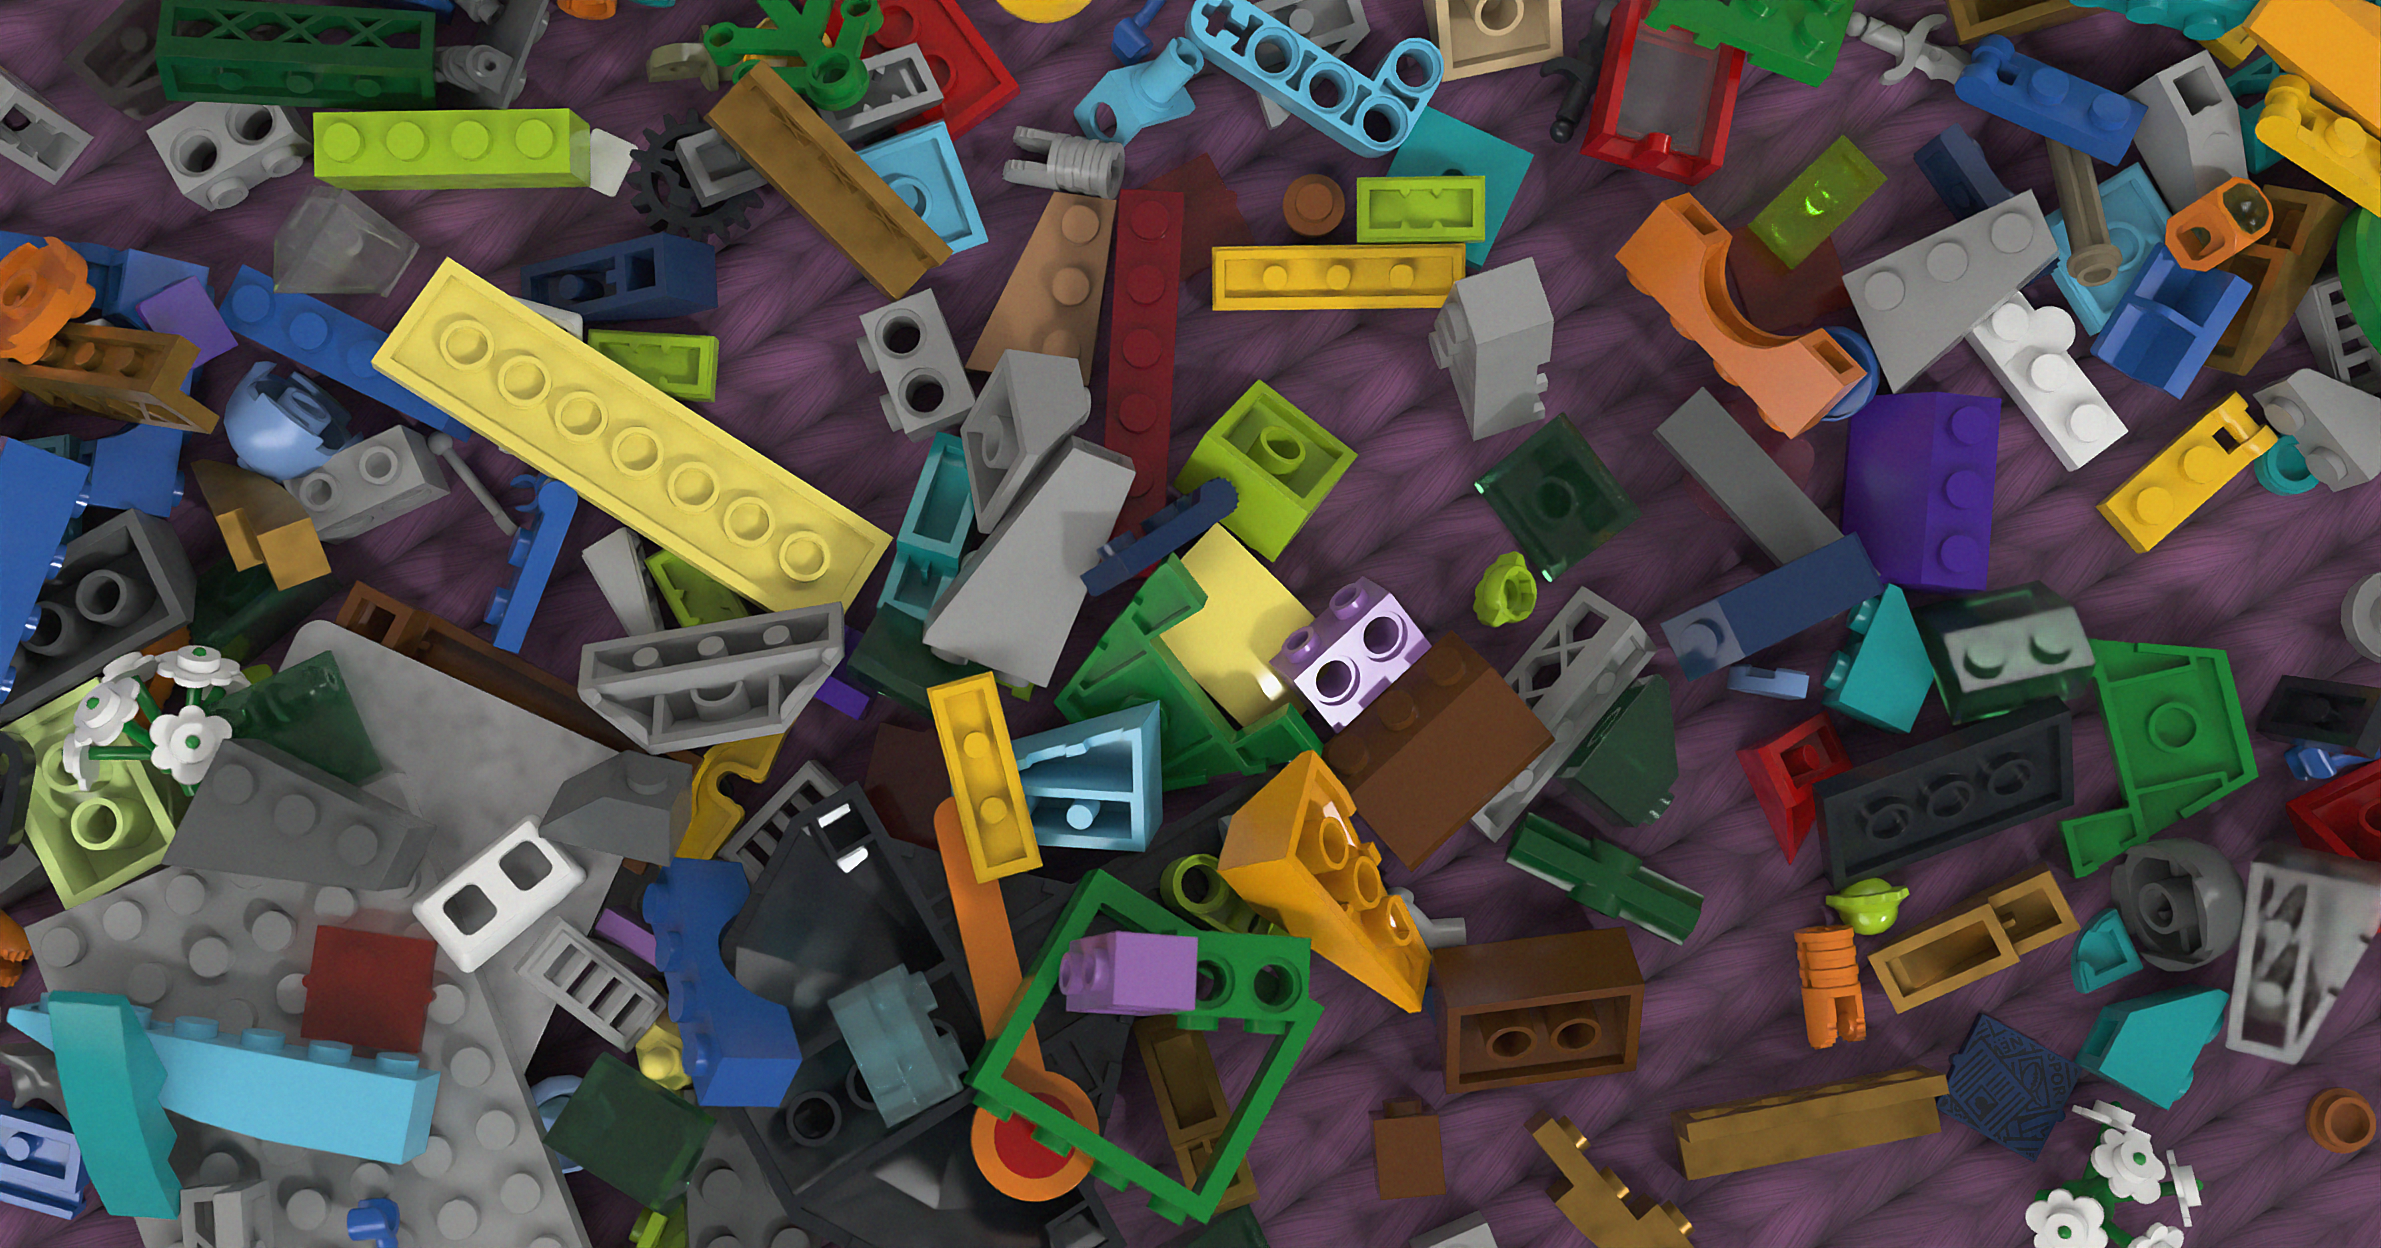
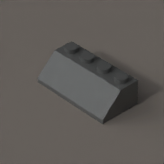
M131 508L66 544V556L60 571L53 580H44L35 602L41 605L42 608L37 628L27 642L19 641L10 665L16 668V676L8 697L0 704V727L101 673L118 656L139 652L193 622L197 575L170 522Z

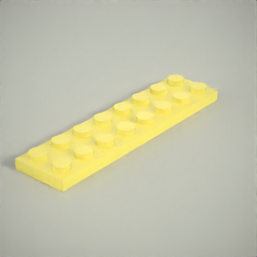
M449 257L444 260L371 360L375 370L546 476L564 482L583 499L767 613L841 601L845 615L893 539L892 536Z

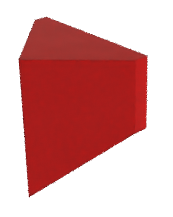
M1826 710L1811 715L1735 751L1789 866H1791L1816 821L1812 783L1853 768Z

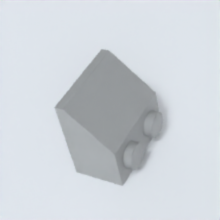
M1005 349L960 428L979 533L991 534L1070 434L1074 435L1079 425H1083L1087 421L1091 409V395L1089 389L1084 387L1078 359Z

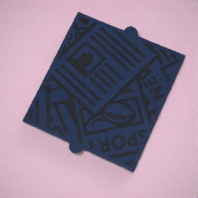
M1978 1013L1959 1052L1951 1053L1948 1057L1951 1067L1946 1075L1950 1094L1936 1096V1107L1940 1112L2035 1163L2056 1121L2062 1122L2065 1120L2066 1114L2062 1109L2083 1068L1985 1014Z

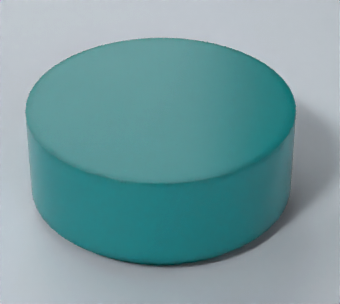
M2277 434L2279 437L2278 441L2265 453L2254 459V470L2257 479L2263 487L2274 494L2291 496L2304 493L2314 488L2320 482L2310 473L2304 456L2294 446L2300 443L2293 435Z

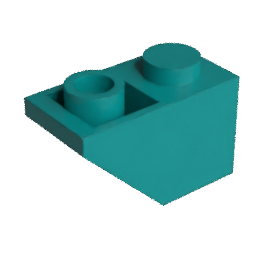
M1888 583L1883 585L1886 590L1883 593L1851 607L1846 620V627L1852 629L1843 652L1836 650L1824 668L1820 684L1827 688L1820 704L1886 734L1894 735L1910 733L1935 676V672L1902 589Z
M2189 983L2104 1006L2073 1063L2141 1102L2169 1110L2173 1101L2179 1100L2189 1089L2194 1076L2192 1066L2204 1044L2211 1042L2220 1032L2225 1019L2223 1009L2231 995L2217 988Z

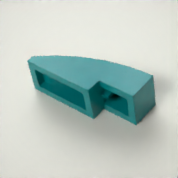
M939 431L936 432L897 537V553L876 607L879 627L923 640V624L929 610L961 572L960 564L962 559L970 552L978 525L962 438Z

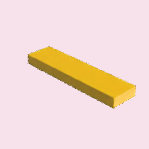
M1466 243L1212 247L1213 311L1442 308L1454 282L1465 278Z

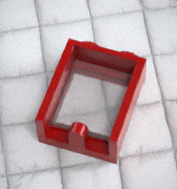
M1621 0L1610 13L1612 20L1589 128L1578 154L1695 187L1723 165L1746 51L1722 42L1714 50L1693 43L1692 36L1695 32L1673 24L1666 32L1651 28L1644 23V20L1653 0Z

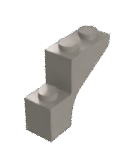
M2306 368L2265 384L2252 394L2264 408L2265 417L2271 426L2285 435H2293L2300 444L2294 446L2304 456L2308 470L2316 479L2327 484L2333 493L2371 481L2381 472L2380 398Z

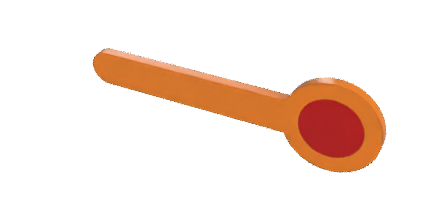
M953 796L944 800L937 807L933 817V825L987 1041L1023 978L998 879L980 884L977 883L957 804ZM1032 1022L1001 1077L1100 1136L1098 1117L1086 1093L1069 1078L1055 1072L1045 1071L1034 1023ZM978 1106L971 1125L972 1153L983 1176L991 1185L1004 1194L1023 1201L1038 1202L1051 1200L1072 1190L1087 1175L1094 1162L1092 1158L1073 1147L1070 1149L1067 1157L1064 1158L1030 1138L1036 1128V1125L1014 1112L1008 1123H1005Z

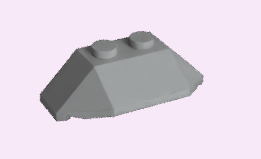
M842 602L582 645L577 691L583 702L651 755L785 733L845 656L844 609Z

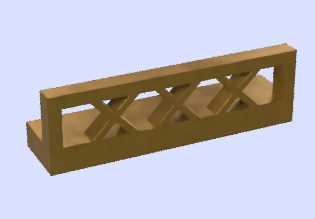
M763 59L752 67L703 117L891 303L899 301L928 269L941 266L954 252Z
M66 322L58 333L50 339L48 349L36 362L24 365L15 358L0 359L1 377L56 411L207 434L212 433L220 416L179 390L201 351L199 347L182 335Z
M1919 1064L1670 1112L1669 1114L1682 1177L1690 1181L1942 1132L1934 1097L1950 1093L1944 1073Z

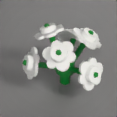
M185 646L178 651L165 652L155 657L153 655L143 657L140 651L118 656L103 669L105 676L101 680L102 683L95 686L82 699L74 714L73 722L77 726L75 733H68L66 735L61 752L64 768L67 773H73L74 778L78 779L81 791H89L92 783H96L99 776V760H151L152 764L159 768L161 773H172L174 779L179 782L185 796H194L223 738H231L232 735L231 726L226 719L212 716L217 707L230 713L236 709L244 712H253L258 707L259 700L251 693L253 685L240 672V665L236 661L221 658V653L210 647ZM156 671L160 676L174 678L177 684L188 687L185 707L179 712L178 716L172 714L163 715L143 683L152 678ZM139 705L151 723L150 732L131 720L138 712ZM122 731L143 746L106 745L112 743Z
M2096 1100L2093 1110L2073 1105V1112L2102 1125L2082 1178L2065 1180L2061 1188L2039 1189L2036 1192L2035 1202L2030 1204L2025 1216L2028 1226L2037 1233L2034 1238L2035 1247L2105 1248L2109 1237L2121 1248H2181L2184 1236L2182 1231L2174 1226L2166 1227L2159 1222L2154 1223L2142 1236L2134 1238L2111 1220L2114 1215L2115 1203L2137 1200L2143 1204H2150L2159 1197L2177 1195L2185 1227H2191L2188 1207L2201 1205L2198 1192L2203 1189V1182L2194 1177L2192 1166L2177 1167L2173 1149L2166 1150L2173 1181L2158 1183L2159 1180L2165 1177V1168L2153 1153L2150 1143L2151 1135L2132 1127L2136 1115L2123 1110L2122 1104L2118 1101L2108 1104Z

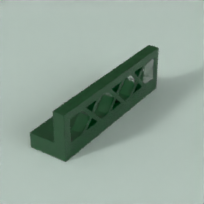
M162 0L154 56L167 100L381 111H438L439 93L435 69L437 34L435 12L236 0ZM179 21L208 22L216 28L201 38L177 36ZM259 25L277 26L285 32L273 41H254L246 35V33ZM327 29L345 30L353 36L341 45L322 44L314 38ZM394 33L421 34L420 50L390 48L382 40Z

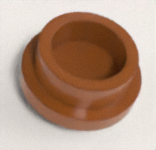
M1320 174L1301 176L1289 185L1284 194L1282 204L1283 215L1289 227L1302 236L1317 238L1328 235L1338 227L1344 216V194L1338 184L1327 176Z
M2330 1087L2319 1091L2308 1103L2305 1111V1125L2310 1137L2317 1145L2331 1152L2346 1154L2359 1150L2372 1140L2376 1131V1117L2367 1100L2359 1093L2342 1087Z

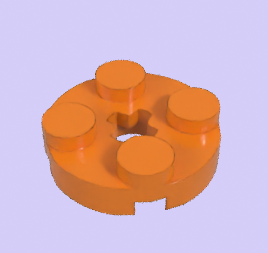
M53 236L44 237L48 243L47 246L38 249L30 242H27L11 251L0 261L1 358H15L24 365L36 362L48 349L50 339L58 333L69 318L74 319L83 315L91 307L95 299V288L86 282L88 266L85 259L67 244Z

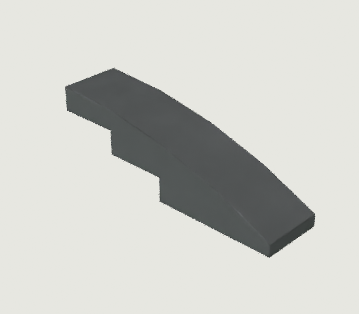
M917 42L863 59L862 61L870 76L868 90L857 103L846 109L838 111L822 110L811 103L807 94L797 93L850 148L941 104L944 99ZM715 129L677 140L675 153L702 208L769 183Z

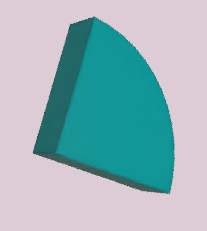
M2105 908L2094 915L2083 926L2075 940L2071 955V975L2076 992L2089 993L2144 968L2115 908Z

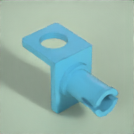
M1178 37L1175 40L1173 38L1155 60L1108 71L1074 109V117L1088 140L1098 139L1103 140L1105 143L1113 141L1121 143L1125 147L1142 128L1190 115L1196 106L1184 85L1194 74H1197L1202 69L1204 58L1201 51L1189 39ZM1102 102L1109 105L1116 116L1117 128L1112 138L1104 135L1097 123V108Z

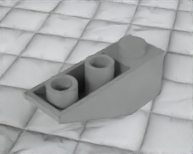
M2207 49L2155 74L2123 95L2149 107L2133 140L2174 215L2235 176L2248 179L2238 105ZM2204 227L2192 228L2193 233L2202 244L2207 229Z

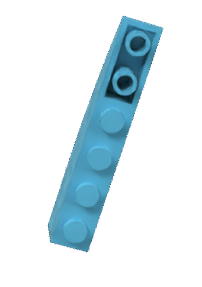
M52 992L42 993L39 1002L10 1007L7 1022L54 1052L47 1001ZM131 1005L168 1074L157 1098L162 1107L200 1122L262 1140L399 1165L426 1152L441 1071L419 1068L420 1058L396 1052L377 1053L376 1060L351 1055L353 1046L342 1042L313 1040L309 1042V1047L286 1044V1034L276 1030L246 1028L242 1030L241 1035L219 1032V1021L213 1019L179 1016L175 1018L174 1023L151 1019L152 1009Z

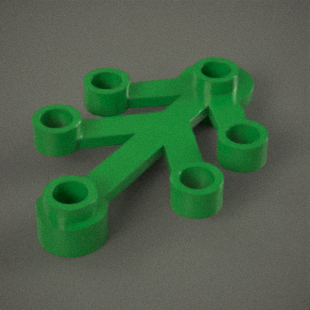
M755 0L777 29L738 28L731 22H721L710 27L704 35L703 43L712 61L722 67L737 64L746 54L800 57L807 65L806 67L771 68L796 93L807 94L811 103L819 109L838 111L857 103L868 90L870 76L864 62L859 57L866 36L874 34L881 28L884 16L877 0H844L840 8L844 19L835 46L827 48L822 39L835 0H806L802 15L799 14L789 0ZM863 12H867L866 14H864V15H862V16H858L859 14H861V13H863ZM752 59L741 63L733 72V84L735 85L760 60Z

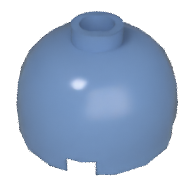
M269 361L255 362L236 386L226 405L224 426L232 448L239 455L237 463L241 468L283 484L282 480L306 477L323 466L333 457V454L364 441L361 431L352 438L346 426L353 417L327 391L295 371L287 380L278 375L271 374L270 372L277 365L276 363Z

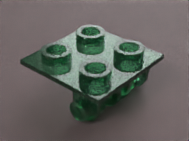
M331 650L320 653L207 705L210 711L209 716L222 717L230 724L232 729L231 738L260 739L350 784L383 771Z

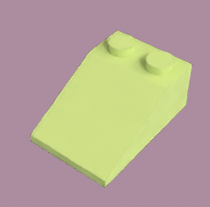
M96 677L0 729V731L13 732L22 736L30 743L35 752L36 770L24 829L65 910L171 867V865L160 863L194 798L193 796H185L179 782L174 779L172 773H161L160 769L155 767L151 760H99V776L96 783H92L89 791H81L78 779L74 778L73 773L65 771L61 752L66 735L68 733H75L77 726L73 722L74 714L82 699L95 686L102 683L101 677ZM121 731L120 735L106 746L143 745ZM5 753L0 756V774L2 776L9 768V759Z

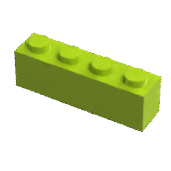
M569 108L313 113L314 177L343 191L591 187L590 125Z

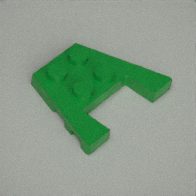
M1653 0L1644 23L1662 32H1666L1672 24L1695 32L1692 36L1693 43L1714 50L1720 42L1749 52L1747 63L1818 88L1833 72L1856 0H1723L1722 2L1719 0Z
M1173 551L1162 558L1061 687L1054 700L1055 705L1068 721L1074 724L1159 700L1162 792L1207 784L1211 776L1241 771L1244 776L1267 772L1269 765L1293 761L1301 752L1314 749L1321 758L1324 745L1291 702L1243 729L1235 731L1159 636L1202 610L1208 599L1207 594Z
M2019 633L2008 636L2022 691L2034 690L2087 677L2091 678L2122 797L2123 806L2056 821L2070 877H2086L2098 870V866L2127 851L2130 847L2148 841L2150 836L2174 822L2188 818L2259 777L2226 650L2047 636L2031 633Z

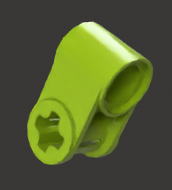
M1208 854L1181 857L1171 862L1163 871L1160 880V894L1165 904L1172 911L1206 931L1269 935L1274 924L1253 911L1216 871L1219 863L1218 858ZM1190 867L1200 869L1208 880L1209 889L1207 895L1198 904L1188 900L1182 891L1181 881L1183 874Z

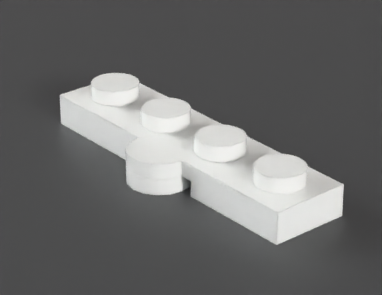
M2018 291L1966 335L1965 339L2066 469L2071 472L2082 467L2126 434L2128 429L2066 351L2073 344L2076 335L2075 324L2071 316L2063 309L2055 306H2046L2035 311L2022 293Z

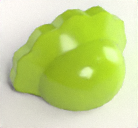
M1516 551L1502 554L1495 563L1485 570L1483 579L1475 588L1476 600L1473 604L1477 618L1483 625L1495 628L1504 623H1517L1528 618L1532 613L1537 599V588L1532 574L1527 570L1523 554Z
M1874 877L1841 889L1839 894L1826 896V905L1834 908L1839 913L1845 925L1853 926L1855 933L1877 935L1890 929L1895 923L1899 912L1898 906L1910 893L1906 885L1892 887L1883 879Z

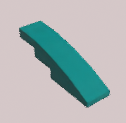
M53 990L47 1001L56 1067L70 1125L88 1175L109 1215L177 1220L181 1211L180 1190L183 1187L171 1168L168 1157L178 1135L157 1099L168 1074L126 995Z

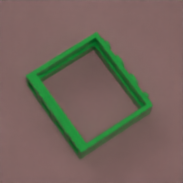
M1100 868L1086 871L963 1082L978 1091L972 1103L986 1110L989 1114L1008 1123L1014 1112L1036 1125L1030 1138L1066 1158L1073 1147L1092 1158L1094 1162L1088 1172L1108 1185L1124 1193L1127 1185L1131 1182L1150 1193L1152 1196L1146 1207L1180 1227L1186 1216L1207 1225L1325 1007L1308 997L1307 1022L1285 1021V1034H1277L1190 1191L1001 1077L1059 978L1061 961L1064 954L1069 952L1070 941L1082 938L1098 910L1135 933L1162 935V930L1200 931ZM1198 961L1196 970L1214 981L1210 968L1205 963ZM1261 968L1254 979V991L1259 1000L1267 1004L1277 995L1279 980Z

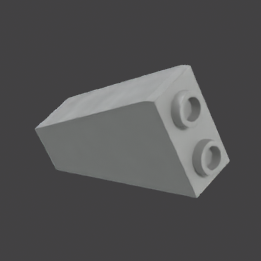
M1070 434L929 610L923 624L922 643L932 646L931 652L945 661L966 665L968 660L993 668V675L1008 684L1027 687L1029 682L1047 688L1087 592V588L1080 575L1098 565L1100 557L1096 550L1107 543L1135 477L1136 470L1132 458Z

